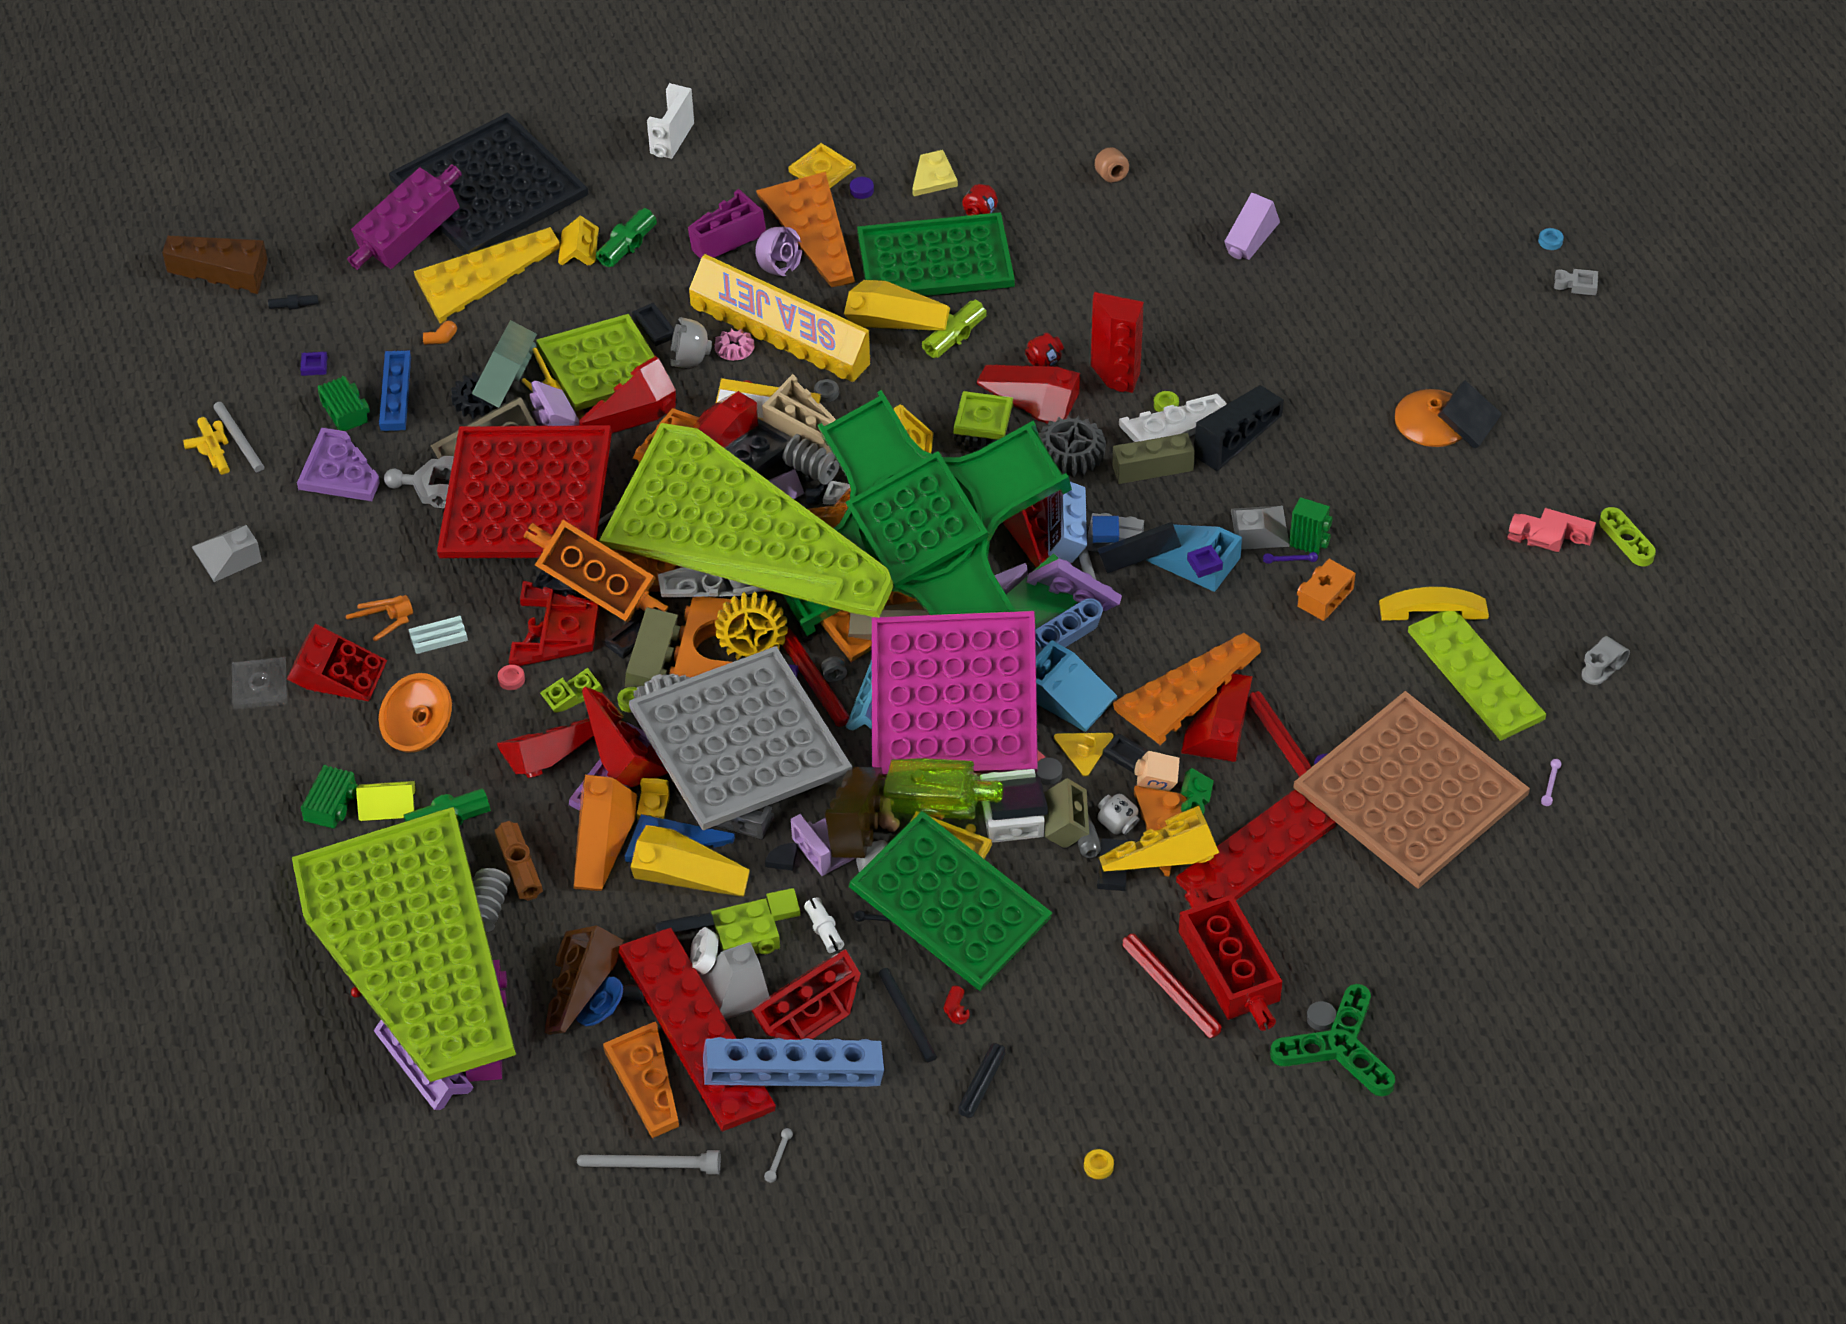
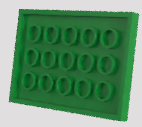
M1001 212L857 226L865 280L888 281L923 296L1015 287V278Z
M923 811L849 883L850 889L979 991L997 975L1052 916V912Z

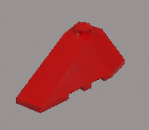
M985 365L977 380V384L996 396L1012 397L1013 406L1018 409L1022 408L1032 414V417L1038 421L1049 423V421L1056 422L1058 417L1066 419L1080 393V373L1050 366Z
M1232 673V679L1226 685L1221 684L1216 688L1217 693L1202 706L1187 728L1182 754L1236 762L1252 676Z
M585 686L582 689V694L601 762L608 771L607 776L616 779L624 785L634 787L641 783L642 778H657L667 774L668 772L653 746H648L647 748L638 739L641 735L640 732L626 722L621 721L624 715L603 693Z

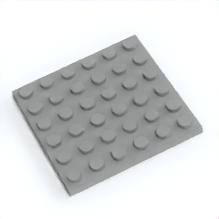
M777 646L629 700L630 710L702 830L845 776L846 772L852 769V765Z

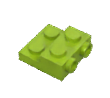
M766 898L711 911L721 951L751 942L755 954H769L775 949H780L779 934Z

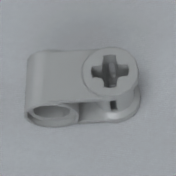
M1608 636L1603 637L1596 646L1585 654L1584 661L1586 666L1582 670L1583 680L1592 685L1601 684L1626 663L1630 650Z

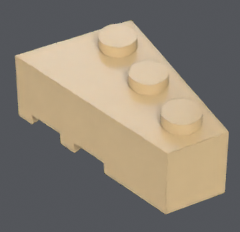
M792 374L762 405L763 421L790 437L799 434L802 440L808 439L810 445L816 443L818 450L823 447L826 449V454L832 451L823 440L817 425L822 423L826 426L836 419L821 403L818 404L811 397V393L804 389Z

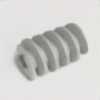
M799 434L791 438L785 447L782 457L785 464L790 467L793 466L794 469L802 471L807 476L810 475L812 479L818 480L823 485L832 481L840 466L837 460L834 461L835 456L832 452L826 454V449L823 447L818 450L816 443L810 445V441L808 439L802 440Z
M493 868L477 871L473 881L485 932L492 931L495 928L494 923L498 920V913L501 911L504 895L508 891L507 886L511 882L510 877L506 873Z

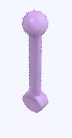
M1553 759L1550 763L1552 770L1546 795L1541 799V803L1544 806H1550L1553 801L1551 794L1557 769L1561 767L1559 759Z

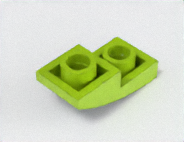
M586 668L568 682H565L563 678L559 679L540 692V694L554 713H557L583 702L582 689L585 686L598 692H603L604 690L591 671Z

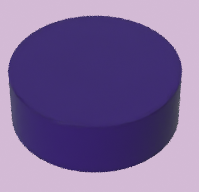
M857 177L850 182V193L853 197L866 199L872 196L874 184L871 179Z

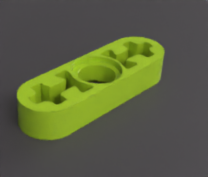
M1615 507L1605 508L1600 516L1599 524L1601 528L1634 564L1638 566L1652 564L1656 552L1655 547L1620 509ZM1629 534L1633 536L1634 539L1629 541L1624 540L1621 538V535Z

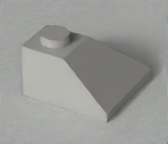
M1283 506L1231 509L1234 532L1242 537L1241 549L1289 547Z
M247 525L238 526L192 546L214 582L262 561L258 542Z
M751 942L722 951L717 956L709 972L704 975L699 974L725 1020L751 1012L753 1008L769 997L762 969Z

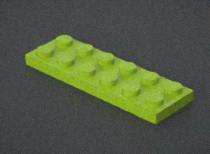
M1441 611L1409 626L1408 633L1500 741L1546 719V713L1458 611Z

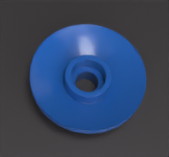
M606 977L576 1017L577 1021L583 1026H592L609 1017L621 1000L623 994L622 982L616 977Z

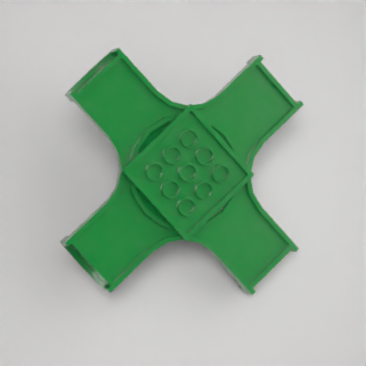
M882 390L877 392V398L824 426L820 423L817 425L823 440L829 446L847 476L851 488L850 500L846 501L848 509L840 523L833 529L888 569L893 582L892 591L900 592L916 599L929 615L1016 612L991 570L988 561L990 540L998 525L1059 490L1063 495L1072 490L1067 473L1062 475L1039 437L1034 421L1029 422L979 451L962 457H942L939 451L931 454L922 450L909 436ZM783 594L807 636L816 631L814 625L841 611L840 609Z

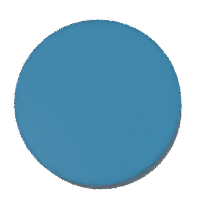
M1547 228L1540 232L1538 242L1544 249L1556 250L1562 246L1564 236L1557 229Z

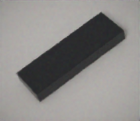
M1169 522L1098 548V551L1108 574L1179 548L1181 543L1173 522Z

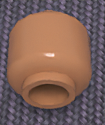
M1105 148L1095 158V169L1107 182L1121 181L1129 171L1128 159L1116 148Z

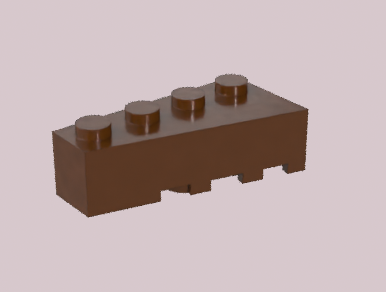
M168 235L162 252L168 273L193 279L202 278L206 279L209 283H222L238 290L243 288L255 294L259 292L268 261L264 240Z

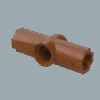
M511 821L501 823L495 829V835L520 899H526L527 901L535 899L543 892L533 865L529 847L525 844L518 823Z

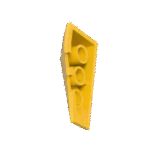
M863 280L849 291L844 315L849 321L861 327L945 331L950 307L888 281Z
M1197 806L1165 820L1167 826L1155 831L1149 829L1143 833L1144 835L1140 841L1136 843L1128 841L1100 856L1099 860L1104 871L1193 864L1196 862L1203 863L1211 860L1219 851L1200 807Z
M646 825L639 836L631 863L634 879L744 897L750 873L749 869L673 829Z

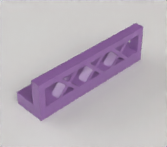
M380 1020L374 1032L434 1110L443 1109L453 1094H468L472 1091L474 1087L462 1072L429 1082L388 1027Z

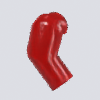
M959 986L951 987L943 1010L952 1023L964 1024L968 1020L970 1012L968 1009L964 1010V1006L960 1005L965 992Z

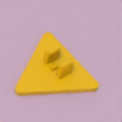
M1063 733L1054 735V740L1083 776L1090 774L1102 756L1103 749L1114 738L1112 733Z

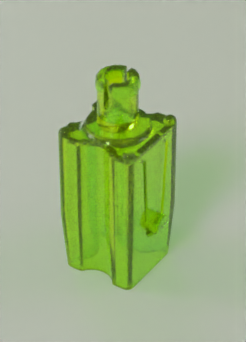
M929 758L892 759L884 787V796L890 799L892 812L914 815L916 811L919 813L923 811L930 817L974 819L976 817L974 813L975 806L978 801L1001 802L1003 783L998 780H980L979 776L974 773L973 761Z

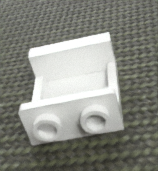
M669 83L666 88L668 111L662 119L649 117L647 125L650 154L672 159L694 124L691 88Z
M1034 769L999 773L991 772L980 775V794L987 835L992 840V843L1044 837L1045 821L1043 815L992 820L985 789V782L1036 777Z

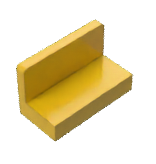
M581 215L566 226L561 233L558 263L564 265L575 257L586 265H592L596 260L599 228Z

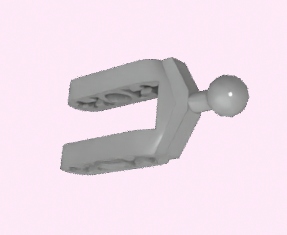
M454 456L430 459L414 475L403 474L396 468L389 469L384 475V482L393 489L399 488L402 484L414 485L423 504H431L436 508H445L449 485H434L435 478L450 480Z

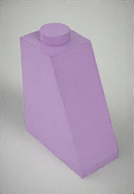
M1251 193L1224 241L1228 253L1236 259L1243 257L1249 260L1280 223L1273 201Z

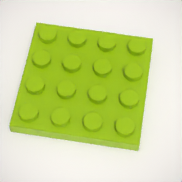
M629 314L536 340L537 349L553 376L559 382L563 393L574 411L595 406L600 400L607 401L615 392L613 389L619 383L624 385L632 377L631 372L637 366L654 357L653 352Z

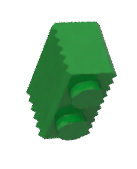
M342 376L337 378V380L333 379L332 382L328 381L327 384L324 383L318 386L320 402L338 430L347 431L368 422L367 413L370 410L364 398L359 399L360 395L355 383L350 384L347 378Z
M1300 497L1292 512L1289 546L1295 547V549L1299 548L1300 551L1315 552L1317 555H1319L1322 548L1326 549L1331 538V534L1327 532L1333 520V517L1329 516L1330 506Z
M324 765L301 806L304 821L335 829L338 822L344 820L350 799L354 800L357 796L356 788L358 784H356L354 773Z

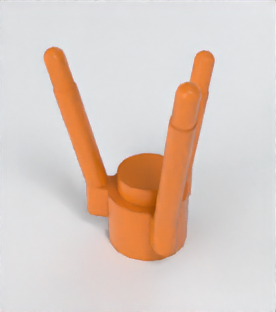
M400 595L390 599L358 604L359 609H370L347 614L345 618H358L387 610L391 619L396 618L397 621L374 636L373 641H377L398 626L408 623V616L413 615V609L409 598L406 595Z

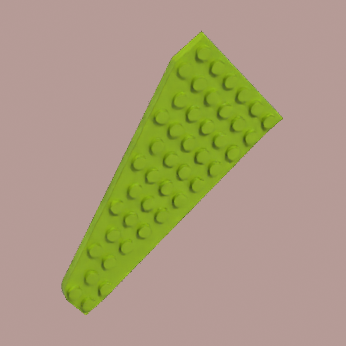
M665 423L660 424L599 540L600 543L610 549L634 553L854 614L880 617L893 589L890 573L884 565L697 428Z

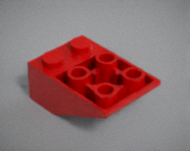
M315 623L298 653L287 680L307 690L369 702L387 660Z

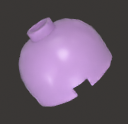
M773 227L760 235L756 244L755 254L757 262L763 270L773 275L786 276L785 273L789 268L793 271L799 265L802 250H798L797 242H801L797 232L790 227ZM785 261L787 267L779 269L775 262Z

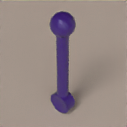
M1311 552L1308 555L1273 556L1272 554H1265L1263 556V561L1267 564L1273 561L1296 560L1316 562L1318 559V555L1315 552Z

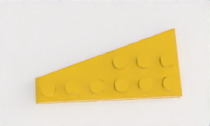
M551 227L416 270L414 275L441 324L454 312L458 313L463 310L465 305L473 300H479L506 283L507 279L514 274L518 275L525 271V267L533 262H539L558 250L560 243Z

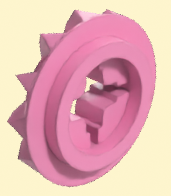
M731 328L730 332L722 331L721 336L716 337L715 351L726 360H741L753 352L754 339L751 338L750 333H744L742 329L733 331Z

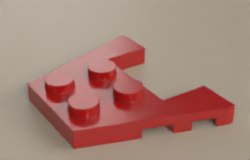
M523 581L520 595L521 606L546 607L540 643L512 642L509 665L522 666L593 651L599 605L570 594L562 596L554 593L551 588L544 587L540 589L534 587L531 582Z

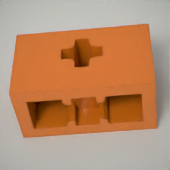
M1328 559L1323 566H1318L1308 582H1303L1297 591L1299 596L1298 607L1325 621L1354 589L1356 573Z

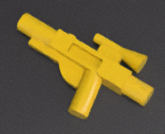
M199 418L197 423L203 436L184 439L185 450L197 448L201 454L209 457L213 469L218 468L221 475L229 473L230 469L223 456L225 452L223 449L221 450L219 442L222 441L224 445L228 444L222 421H215L213 423V427L216 430L213 432L207 418Z

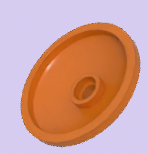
M1437 389L1419 390L1405 396L1398 403L1395 410V423L1399 431L1409 440L1423 446L1443 447L1454 444L1462 439L1458 433L1438 416L1452 396L1451 393Z
M426 673L411 674L395 683L383 699L379 712V727L385 741L393 748L408 753L424 750L435 743L445 731L451 717L452 701L449 690L441 680Z

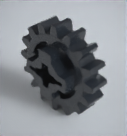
M472 372V377L470 378L464 375L463 382L456 381V387L451 389L452 404L455 406L456 412L462 411L463 417L471 414L472 419H475L477 415L482 417L498 408L472 394L480 378L475 372ZM506 395L502 403H506Z

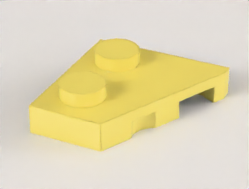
M943 150L920 155L913 184V196L958 186L957 178Z

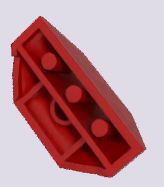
M846 949L782 987L764 999L751 1011L767 1036L784 1040L814 1039L850 1015L857 982H859L861 973Z

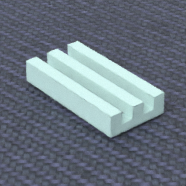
M461 616L409 629L416 654L468 641Z

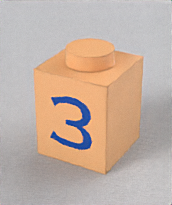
M1148 751L1141 759L1137 760L1134 773L1138 776L1137 786L1170 791L1178 783L1180 758Z

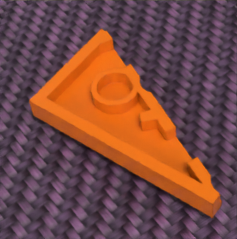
M1140 786L1134 787V796L1138 801L1142 819L1146 824V830H1160L1167 826L1165 820L1182 813L1181 805L1187 800V797L1181 793ZM1161 866L1160 869L1164 876L1170 877L1172 866Z

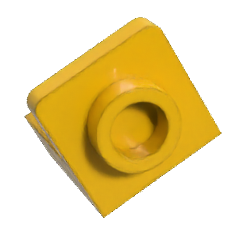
M642 778L637 819H640L641 814L665 819L670 799L669 781L659 778Z

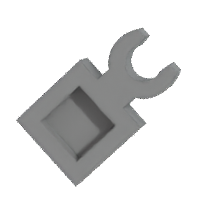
M1573 269V274H1570L1565 270H1556L1555 289L1564 290L1572 288L1571 293L1596 295L1598 271Z

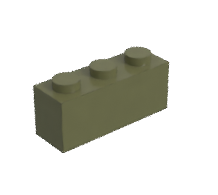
M1188 433L1113 446L1112 466L1119 484L1193 471L1195 451Z
M646 607L626 670L625 687L637 688L645 686L644 682L651 680L653 676L659 674L667 675V670L664 667L666 663H671L674 653V648L671 647L672 641H678L681 626L677 625V614Z

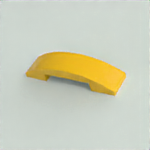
M1414 588L1394 593L1379 600L1382 620H1408L1409 612L1460 611L1464 619H1488L1489 617L1485 598L1456 588Z

